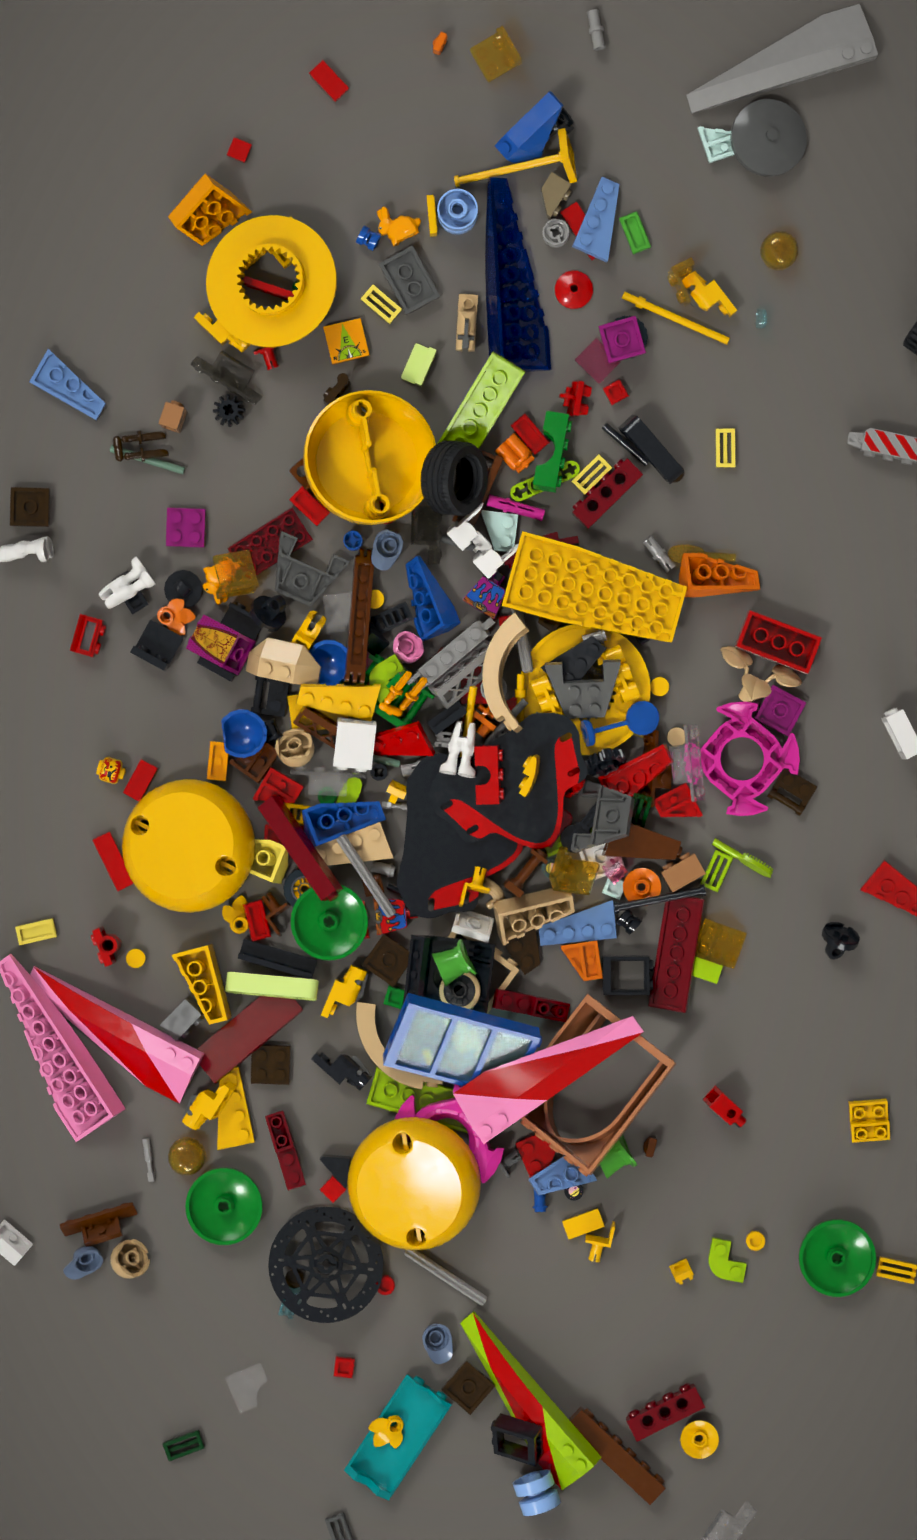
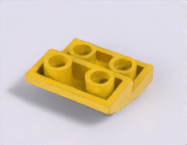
M538 754L528 757L522 766L525 768L523 773L527 776L524 777L519 785V788H521L519 794L524 797L530 794L538 776L540 756Z
M887 1099L848 1101L852 1143L890 1140Z

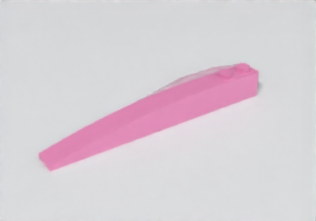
M9 954L0 961L1 976L5 986L10 989L11 1001L13 1004H16L19 1012L17 1016L19 1021H22L26 1029L24 1030L25 1036L35 1060L40 1064L39 1071L41 1076L46 1079L48 1084L46 1088L49 1095L52 1094L55 1103H53L55 1111L75 1142H78L126 1108L57 1007L16 958Z

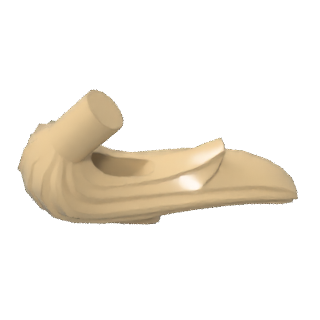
M486 877L483 886L490 888L489 894L493 898L486 903L488 909H492L493 902L504 900L505 894L498 884Z

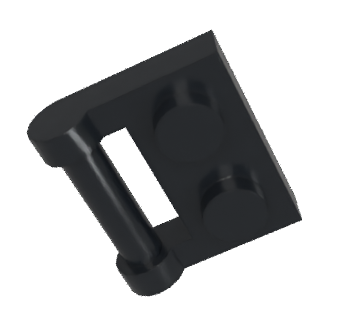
M255 675V680L257 681L253 707H251L250 711L285 717L289 683ZM264 681L270 682L266 709L260 708Z

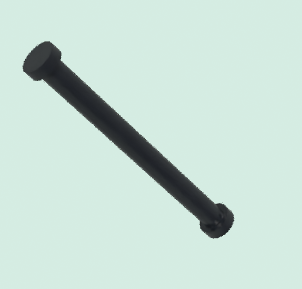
M703 884L698 888L622 903L613 902L616 914L621 910L697 895L706 896V891Z

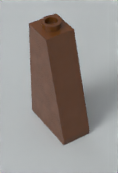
M631 824L629 836L605 843L601 855L606 857L675 860L676 857L679 858L682 847L680 846L681 841Z

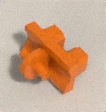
M480 704L477 709L482 712V715L474 710L472 723L475 719L482 723L476 732L484 738L490 731H494L496 726L484 718L485 716H488L491 720L494 718L489 706L485 708Z

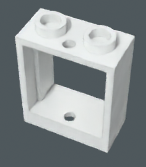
M893 708L884 713L885 717L881 719L901 759H909L917 755V735L904 710Z

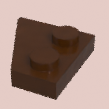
M265 742L263 748L255 755L247 758L237 757L231 759L228 763L260 784L278 758L276 749Z

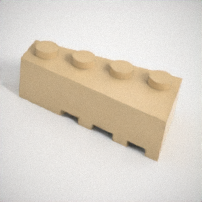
M381 822L346 835L363 862L394 858ZM337 838L315 846L327 866L351 863L338 844Z
M567 884L525 894L520 899L516 896L493 902L497 933L503 946L508 944L511 939L516 937L519 939L525 936L524 933L528 931L538 930L547 922L551 921L553 923L575 912L573 896Z

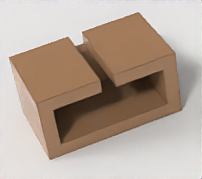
M171 400V403L165 402L158 423L162 428L177 433L181 432L187 414L182 403Z
M687 852L679 857L680 861L673 864L671 861L662 867L663 870L660 873L672 893L706 874L695 853L690 855Z

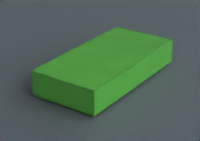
M637 211L619 218L633 255L651 248Z

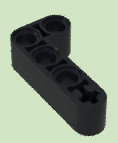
M630 416L618 427L621 433L634 443L668 484H671L684 472L679 463L638 416Z

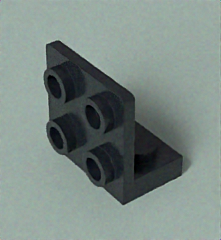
M150 620L136 646H133L130 653L166 671L182 643L183 637Z

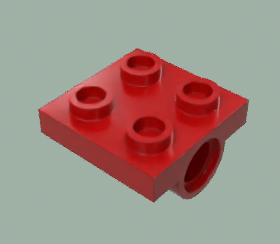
M103 926L92 930L91 940L94 946H98L100 951L97 953L100 963H104L105 967L114 964L116 959L113 953L117 952L121 947L120 938L116 934L106 935ZM107 940L113 942V949H109L106 946Z

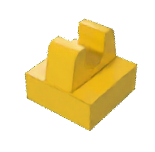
M395 780L390 782L386 791L391 794L388 801L393 804L397 802L398 797L404 800L407 794L406 786Z
M686 1258L669 1266L676 1283L682 1285V1280L689 1278L691 1281L694 1274Z

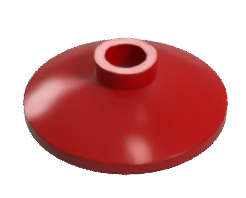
M580 271L565 272L558 278L555 284L557 300L561 305L569 309L582 308L590 301L593 294L591 280ZM571 286H577L578 290L576 292H572L570 289Z

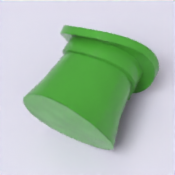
M462 939L458 940L457 946L454 949L431 953L445 986H448L464 973L471 972L474 975L477 974Z
M623 1135L600 1163L607 1179L625 1165L637 1166Z

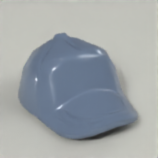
M385 529L377 534L371 555L372 564L377 569L382 571L389 570L400 555L403 541L399 533Z
M81 1247L74 1252L73 1260L63 1269V1272L70 1279H80L99 1269L103 1263V1257L95 1247Z
M442 1324L429 1325L424 1330L422 1336L424 1348L432 1362L435 1364L445 1363L453 1355L451 1333Z

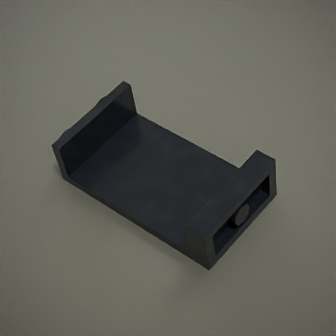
M237 601L235 604L230 602L221 624L255 641L261 628L253 622L250 613L245 611L246 606ZM201 656L197 661L201 666L230 682L233 681L236 675Z

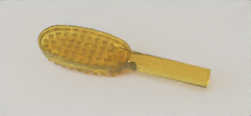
M676 545L671 547L668 552L669 558L678 563H681L684 553H703L716 560L736 561V554L705 552L702 548L693 545Z

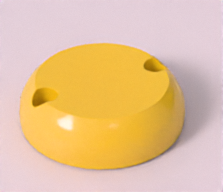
M357 391L341 396L331 402L313 421L304 444V471L309 486L316 498L336 516L362 525L384 524L407 515L424 499L420 481L421 470L426 455L436 445V442L425 418L407 401L382 391ZM361 407H363L366 410V414L364 416L362 415ZM379 501H381L384 505V509L382 511L380 509Z
M197 779L175 780L153 789L133 808L127 819L122 837L123 860L130 879L136 888L150 901L172 911L201 912L224 903L244 884L250 873L255 855L254 831L245 809L228 791L207 781ZM147 820L149 822V825L143 823L142 821ZM232 861L234 862L235 866L230 865L227 862Z
M405 1117L389 1121L377 1127L361 1142L351 1160L347 1185L350 1203L355 1215L365 1229L374 1237L396 1248L426 1250L450 1241L465 1228L476 1210L480 1197L481 1180L478 1164L472 1151L457 1133L437 1121L419 1117ZM407 1135H408V1136L410 1137V1139H411L410 1142H408V1140H407Z

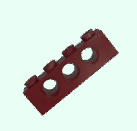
M628 458L625 461L620 459L613 466L615 470L611 474L607 472L600 479L601 484L597 488L593 486L586 493L588 497L584 501L580 499L572 507L574 509L572 514L587 530L643 476L641 471ZM617 474H622L625 477L623 484L615 482L614 477ZM609 488L611 496L608 498L603 497L601 489ZM595 501L598 505L597 510L590 511L587 508V503Z
M689 1383L684 1384L679 1388V1391L666 1393L662 1396L663 1399L657 1402L653 1400L647 1403L645 1408L629 1412L625 1418L635 1440L638 1442L705 1408L694 1383L691 1385ZM685 1398L687 1403L684 1406H678L676 1404L677 1400ZM662 1407L670 1409L666 1415L660 1414L659 1411ZM646 1415H650L653 1418L648 1424L642 1422L643 1417Z

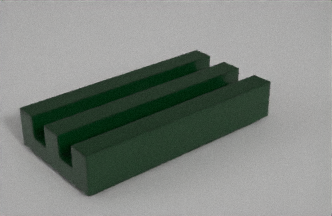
M634 793V806L637 798L640 799L635 818L632 817L631 823L636 826L639 824L640 827L644 828L653 797ZM644 800H646L647 804L641 820L639 819V816L642 810Z
M199 1429L162 1443L169 1462L205 1449ZM196 1436L193 1440L168 1448L169 1445ZM197 1442L199 1443V1445L196 1447L190 1448L188 1450L182 1451L172 1456L170 1454V1452L179 1450L181 1448L187 1447Z

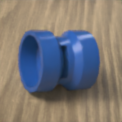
M364 225L357 237L356 243L359 245L364 244L369 250L374 251L382 234L372 232L369 227Z
M349 531L345 534L343 542L348 550L356 551L361 548L363 539L359 532Z

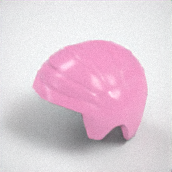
M409 631L399 633L393 642V652L400 662L414 663L424 653L422 639Z

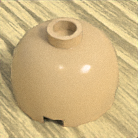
M291 729L284 732L283 737L280 740L278 738L275 745L279 759L290 767L306 765L312 759L315 750L311 735L304 732L303 729Z
M136 1239L120 1242L113 1249L110 1257L112 1269L117 1275L128 1279L143 1275L150 1264V1259H148L146 1254L148 1253L147 1248Z

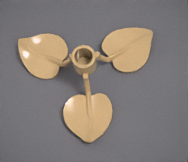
M730 646L720 649L723 658L729 665L738 669H745V674L742 677L743 688L738 695L743 702L752 703L753 700L769 696L772 690L768 683L775 678L780 685L786 687H796L802 684L800 677L792 669L783 665L774 666L772 668L773 674L765 681L760 680L758 677L756 678L748 674V666L752 665L753 660L747 652Z

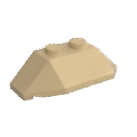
M268 637L249 652L246 671L259 677L292 684H319L321 666L316 662L305 645Z

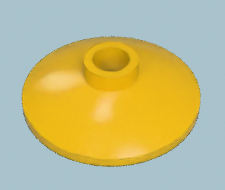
M696 1420L684 1427L681 1432L680 1442L687 1455L692 1458L703 1459L715 1452L718 1447L719 1436L712 1424L707 1421ZM697 1435L703 1437L701 1441L695 1439Z

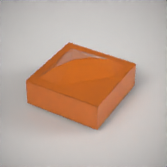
M440 32L433 40V53L438 56L441 55L448 40L446 33Z

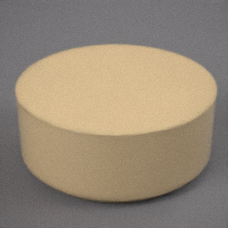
M672 728L667 734V741L670 745L679 747L685 743L686 733L681 728Z

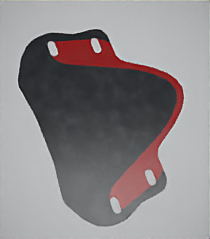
M534 713L520 722L523 729L518 733L513 730L508 731L486 744L499 745L500 749H503V761H500V769L504 770V780H501V788H504V800H501L500 804L476 805V785L488 783L491 777L490 771L484 766H475V754H473L471 766L476 771L475 778L459 776L458 769L462 758L459 757L456 775L438 772L431 784L429 799L435 813L450 823L465 842H476L490 833H498L529 848L542 849L549 847L556 840L560 832L565 792L583 781L588 774L587 765L580 751L579 732L569 718L557 713ZM568 732L572 734L570 739L564 742L560 741L562 735ZM538 754L540 756L538 776L530 794L524 797L519 794L521 790L519 785L524 777L527 776L523 773L525 768L522 766L528 757ZM575 767L580 769V772L574 776H568V772ZM449 800L453 802V805L449 808L441 809L443 803ZM478 825L477 831L467 834L468 828Z
M442 753L426 756L418 763L406 783L407 821L404 851L397 877V887L407 908L413 914L423 918H436L449 912L472 911L478 903V891L467 889L466 891L470 894L469 903H463L462 907L459 906L465 882L472 883L475 867H481L479 875L482 868L487 869L486 878L516 860L523 848V845L498 833H490L476 842H465L450 823L435 813L430 803L429 791L434 778L440 770V766L448 759L449 755ZM449 800L443 803L441 809L449 808L453 805V802ZM473 825L466 832L467 834H472L479 827L478 825ZM430 898L435 900L433 911L428 910Z

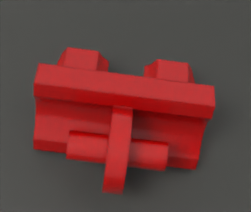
M573 381L571 388L566 387L565 394H559V398L564 399L563 406L568 407L567 414L571 417L588 414L589 406L582 404L581 400L582 397H590L592 387L585 385L584 381Z

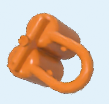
M515 433L495 450L503 458V461L518 473L525 468L527 469L529 464L535 459L532 456L531 450Z

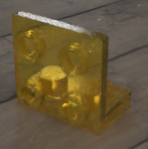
M503 25L496 29V34L470 48V52L487 82H491L522 62V58Z
M692 257L672 266L668 272L669 276H667L671 287L675 286L677 290L675 295L680 304L683 303L685 307L690 304L691 299L681 278L691 273L695 265Z
M249 550L213 556L212 559L220 585L216 591L217 599L255 592L259 584Z
M560 846L549 875L553 891L590 895L600 868L599 863L572 859L568 848Z
M705 918L699 934L696 956L734 969L746 933Z

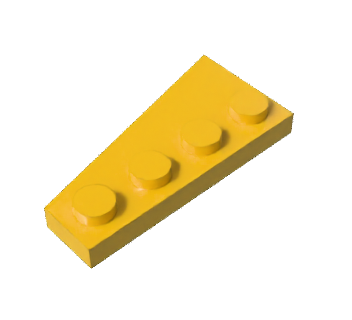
M301 684L296 705L372 721L381 684Z

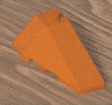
M684 553L682 555L678 580L680 585L687 586L685 597H704L760 590L758 571L737 564L732 565L724 562L725 560L722 559L716 560L703 553Z

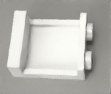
M338 717L333 766L339 770H348V768H355L359 772L372 770L376 721Z

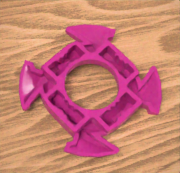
M733 702L717 707L716 710L726 715L731 720L722 724L701 749H696L694 744L687 743L685 766L690 784H695L703 770L708 780L733 800L732 805L727 808L726 814L748 816L767 811V806L753 798L763 793L784 768L789 769L791 774L798 775L800 758L795 735L791 733L782 748L775 736L752 718V712L757 711V703ZM745 737L752 739L763 751L764 763L762 769L751 779H733L722 768L721 752L724 746L735 738Z
M455 1084L453 1093L463 1086ZM411 1095L401 1105L395 1116V1119L419 1117L433 1121L450 1118L460 1122L468 1132L469 1148L480 1169L482 1183H486L495 1173L502 1160L504 1148L497 1146L495 1149H491L489 1141L483 1144L455 1097L430 1103L416 1113L415 1096Z

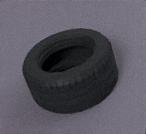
M442 441L429 451L423 462L420 480L422 494L428 506L440 514L466 516L480 505L488 485V467L483 453L477 446L468 442ZM456 469L455 485L453 487L454 471Z

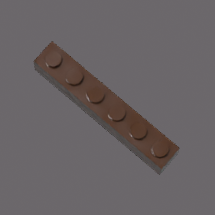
M580 1406L569 1418L571 1423L598 1452L601 1460L651 1505L666 1489L665 1480L658 1473L654 1475L650 1471L651 1467L644 1460L640 1462L636 1458L637 1454L630 1447L626 1449L622 1445L623 1441L616 1434L612 1436L608 1432L609 1428L605 1423L596 1421L593 1418L595 1415L590 1409H584Z

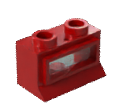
M80 614L70 651L90 657H95V654L98 655L101 648V643L98 642L100 636H104L106 630L104 620Z

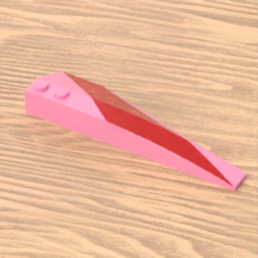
M35 966L33 967L30 976L66 1019L143 1085L179 1104L181 1103L202 1060L203 1052L180 1040L175 1041L170 1035Z
M634 1016L625 1018L484 1071L454 1092L453 1095L470 1125L483 1144H485L644 1031Z

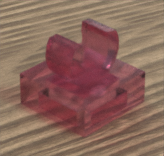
M611 858L610 861L613 865L609 869L605 866H602L605 871L604 874L615 885L628 871L618 860L615 861Z

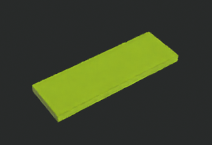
M493 351L439 442H468L480 449L526 371Z
M377 1067L366 1104L398 1113L401 1105L411 1095H414L417 1113L422 1107L430 1103L454 1098L453 1088L439 1084L438 1088L428 1087L426 1086L427 1083L423 1082L422 1090L403 1085L390 1078ZM444 1118L437 1121L448 1128L468 1133L466 1128L457 1120Z

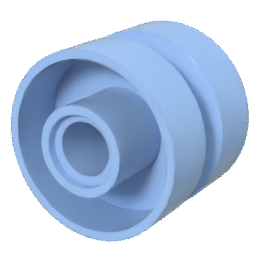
M463 189L447 191L438 202V221L441 227L451 234L460 235L467 233L474 227L477 221L478 205L476 199L471 193Z
M551 1470L530 1472L512 1483L516 1496L524 1497L519 1501L523 1516L544 1513L561 1503L557 1489H548L555 1484Z

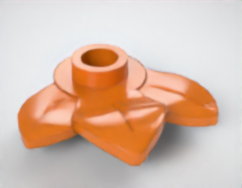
M176 598L171 600L167 606L159 609L157 618L162 624L167 625L169 630L182 636L186 634L184 624L193 621L196 615L192 610L184 608V599ZM168 612L170 617H165L164 613Z

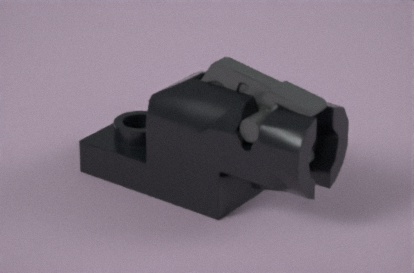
M316 1052L311 1058L339 1085L344 1079H347V1083L360 1091L372 1078L371 1073L357 1056L350 1057L341 1053L332 1064L329 1063V1057L323 1052L321 1054Z

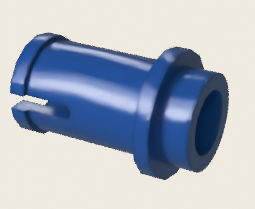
M533 1189L534 1206L532 1207L535 1209V1212H546L548 1206L546 1205L545 1194L538 1196Z

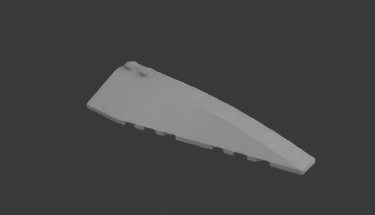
M860 4L819 16L690 92L686 97L691 114L875 60L878 52Z

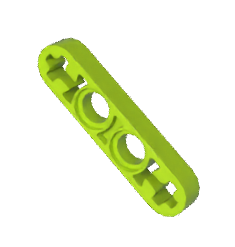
M565 462L562 471L567 470L570 464L572 467L575 466L576 469L573 475L570 472L564 474L566 478L562 479L561 484L575 478L579 474L580 467L577 462ZM534 477L514 485L511 488L510 496L515 502H522L544 491H535L531 488V482L534 480ZM527 483L528 490L532 494L528 495L526 491L522 493V498L513 495L516 492V488L523 490L525 489L524 484Z

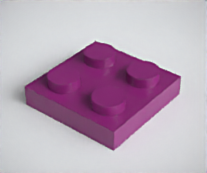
M636 316L598 326L608 364L646 354Z
M167 508L166 546L205 548L206 509Z
M772 685L771 694L765 697L754 719L789 736L806 702Z

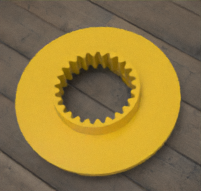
M278 215L252 218L233 228L215 248L206 275L208 301L217 320L229 333L239 340L259 347L274 348L289 345L310 334L319 326L329 312L337 288L335 262L323 239L306 224L293 218ZM275 251L278 255L282 254L284 257H287L296 267L295 271L298 273L296 279L299 282L295 283L298 289L292 291L294 297H288V303L283 301L282 307L275 305L273 310L270 306L265 309L263 306L259 307L253 303L244 293L245 289L242 287L244 281L241 278L245 277L243 272L248 270L265 253L269 252L272 254Z
M568 625L551 632L532 649L530 653L533 672L524 673L521 671V674H525L526 698L524 700L528 702L524 708L525 718L536 712L564 715L549 676L540 667L582 642V635L597 632L598 629ZM605 631L607 641H604L603 644L607 648L596 660L597 665L600 666L603 664V660L621 659V665L615 687L613 688L615 695L611 696L613 702H609V709H607L605 717L590 718L589 720L594 729L625 721L626 713L632 704L638 701H650V678L646 664L635 646L623 635L616 632ZM579 718L570 719L579 732L582 755H592L605 748L613 749L633 735V732L627 725L595 733V744L588 747L581 733V721ZM568 732L562 735L560 741L564 742L570 739L572 734Z

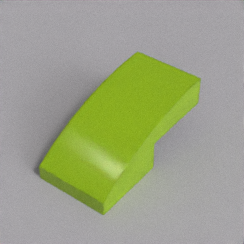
M696 957L693 976L717 984L723 965Z

